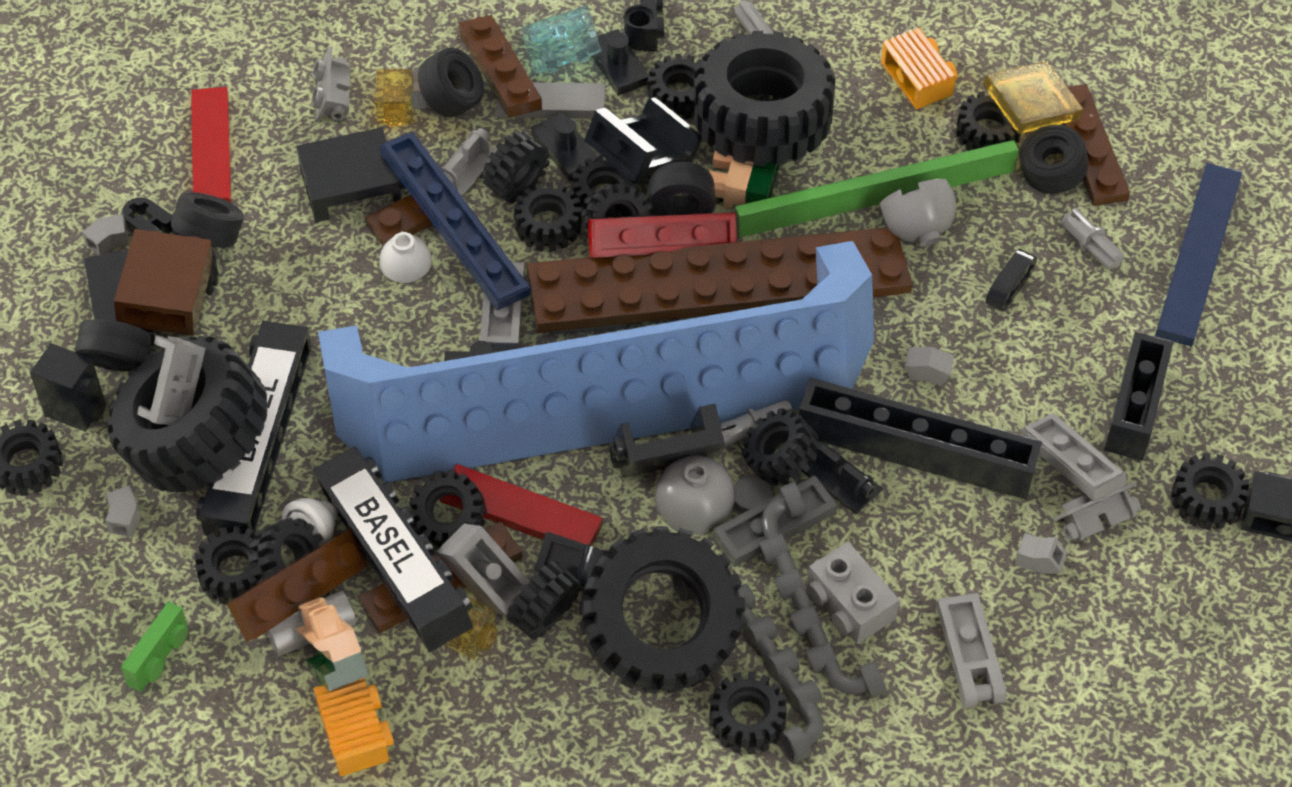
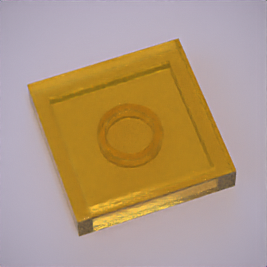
M1048 61L986 74L983 86L1018 134L1034 131L1047 125H1059L1079 120L1083 112L1082 106Z

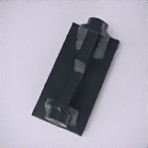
M816 440L820 446L819 450H814L817 455L815 462L809 460L807 464L811 468L807 472L803 469L800 471L809 478L815 475L830 495L857 514L883 488L874 482L870 475H865L830 448L825 440Z

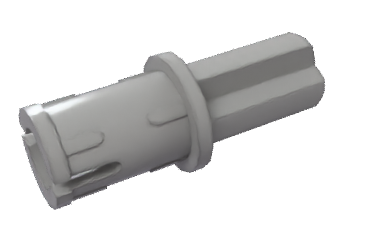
M1077 208L1071 210L1075 218L1068 212L1063 217L1061 226L1080 242L1081 250L1084 252L1089 251L1106 269L1118 268L1124 260V254L1105 236V230L1102 227H1096Z
M784 400L757 411L750 408L747 410V414L721 423L725 441L723 447L727 448L730 445L743 441L744 438H750L747 431L750 427L756 429L759 426L755 421L760 417L765 421L767 419L766 413L773 411L777 415L779 408H784L786 411L789 409L793 410L792 405Z

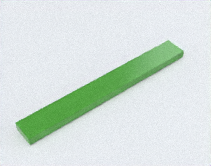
M1008 141L738 205L735 207L737 236L741 238L878 205L885 197L900 189L902 195L920 189L918 183L923 181L946 179L950 187L1012 173L1015 171L1019 149L1015 141Z

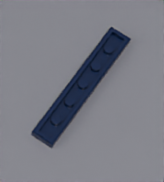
M413 131L381 144L380 154L498 311L530 296L531 287Z
M1206 162L1155 337L1190 347L1193 346L1242 172Z

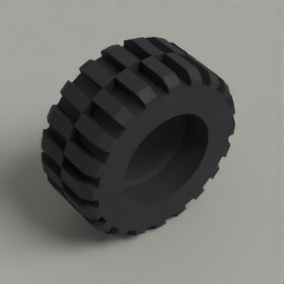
M763 30L753 31L750 35H744V33L733 35L729 41L724 39L718 42L714 49L711 48L697 65L694 82L693 111L695 126L710 147L715 145V150L724 157L728 155L733 156L736 162L745 164V161L754 162V166H765V163H774L777 166L786 164L789 159L797 161L806 156L807 151L811 153L820 146L821 141L830 132L836 80L834 72L831 70V65L827 59L820 55L817 48L811 44L805 45L804 41L796 36L789 38L784 36L783 32L773 31V34H764ZM771 95L779 97L781 100L757 101L746 96Z
M189 336L181 338L206 349L191 411L172 425L155 424L151 420L137 415L139 406L151 410L166 349L163 347L157 353L152 351L144 357L145 361L139 367L135 365L128 373L129 378L125 383L121 382L116 390V400L111 401L108 434L113 449L147 483L161 491L186 492L187 488L195 491L204 488V484L207 482L215 483L224 478L222 474L229 469L233 471L241 464L239 460L245 453L250 454L255 447L254 440L256 436H261L263 432L264 421L262 419L267 418L268 411L265 386L261 383V379L227 343L214 337L199 336L197 338Z
M655 526L652 532L646 533L644 529L632 532L629 538L624 541L620 538L610 546L604 556L600 557L585 584L580 604V611H582L580 625L582 635H587L589 640L587 648L592 657L598 656L602 661L603 665L601 668L609 676L612 673L616 674L622 679L620 684L631 689L636 685L643 687L645 693L656 694L659 690H667L669 694L680 692L684 687L690 685L693 687L701 683L710 674L714 673L730 656L736 647L735 642L742 633L744 622L741 621V614L746 608L745 597L739 596L738 590L742 586L738 573L733 575L730 573L728 566L732 562L725 553L718 556L711 550L714 543L703 537L701 542L691 538L693 531L680 528L677 533L669 532L668 526ZM650 573H664L680 579L690 587L699 602L701 618L695 634L687 642L675 648L661 649L644 643L631 632L623 616V601L628 588L638 578Z

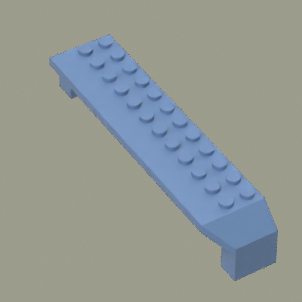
M853 241L816 247L817 286L802 300L409 368L363 354L357 325L320 331L318 336L336 436L347 447L352 448L355 446L364 459L370 456L377 465L382 476L381 479L384 482H394L434 475V472L440 470L445 473L448 470H453L456 464L473 468L613 443V437L616 436L620 424L628 422L633 439L691 429L690 423L699 407L716 404L720 423L745 415L750 408L757 411L784 400L792 405L793 410H797L801 405L810 378L850 389L854 388L874 342L872 274Z

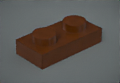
M411 194L365 217L367 227L382 246L400 232L414 235L433 225Z

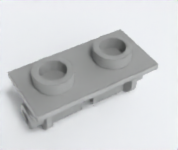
M328 47L322 60L317 59L313 69L312 79L317 81V86L313 91L311 107L316 108L315 122H320L323 114L331 116L335 121H341L349 113L348 89L350 87L351 66L344 58H332V47Z
M482 128L471 131L465 142L448 162L441 167V170L462 197L485 171L483 169L485 163L491 161L488 158L490 153L497 151V149L489 146L488 140L490 135Z
M1133 482L1095 501L1087 502L1084 495L1062 505L1064 513L1056 516L1053 520L1056 522L1064 518L1066 526L1063 527L1065 537L1069 541L1076 539L1077 542H1080L1084 538L1105 530L1099 519L1101 514L1108 528L1127 519H1132L1136 516V512L1140 511V503L1136 497H1130L1127 490L1136 486V483Z

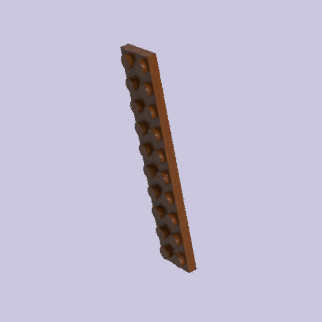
M888 227L694 246L672 252L659 251L651 255L585 257L527 263V277L531 287L530 294L537 333L707 316L802 300L817 286L816 247L850 241L854 242L872 274L873 298L911 293L913 284L900 239Z

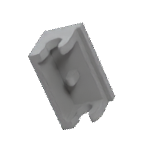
M156 335L154 344L166 348L151 410L139 406L137 415L151 420L155 424L172 425L191 411L206 348L178 337L168 336V339Z

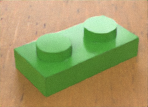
M168 601L122 664L121 669L127 686L142 692L149 681L155 682L164 669V660L173 648L178 649L184 643L188 634V625L182 607Z

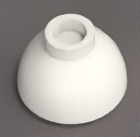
M400 232L383 246L379 265L382 273L387 278L395 282L409 283L421 279L428 273L432 265V257L429 248L421 239L410 233Z
M302 498L294 500L285 506L282 520L286 518H293V520L300 518L304 520V526L311 523L315 527L312 534L320 533L323 540L318 542L319 545H322L333 536L337 512L334 506L327 501L321 502L316 499Z

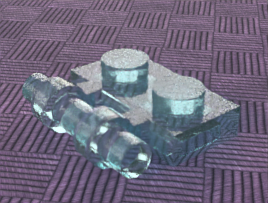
M588 5L521 27L527 51L532 60L530 63L534 74L547 70L550 74L559 71V66L577 60L579 63L590 60L589 56L602 52Z

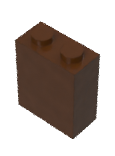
M135 229L114 298L116 321L142 329L194 336L213 265L212 241L196 236L187 237L159 231Z

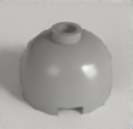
M946 179L919 182L920 189L913 190L902 195L900 189L885 197L880 202V207L888 229L899 239L906 242L919 241L922 247L939 242L942 239L940 234L948 230L952 225L957 207L953 189Z
M700 454L676 459L662 471L655 488L656 510L673 530L679 531L680 528L693 531L692 535H705L711 529L729 520L735 505L733 480L727 469L713 458Z

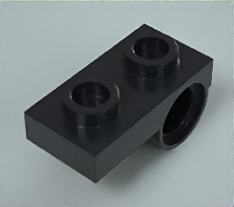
M641 0V4L630 6L625 10L623 33L627 35L631 49L643 50V52L657 51L658 39L664 38V17H657V13H663V0Z
M546 531L534 571L539 572L543 566L547 567L549 562L557 561L582 583L581 586L585 588V584L595 564L607 551Z

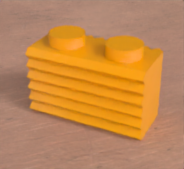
M917 27L915 30H910L908 33L904 32L903 35L899 34L896 38L892 37L890 40L886 39L883 42L881 64L892 76L896 84L899 85V88L916 110L954 95L955 83L958 78L955 66L950 61L945 62L939 54L936 41L932 37L927 38L920 28Z
M362 678L332 691H328L323 685L313 688L318 710L340 777L389 761L387 747L394 745V741L387 720L381 722L378 720L375 710L381 709L382 705L375 684L367 686L365 678Z

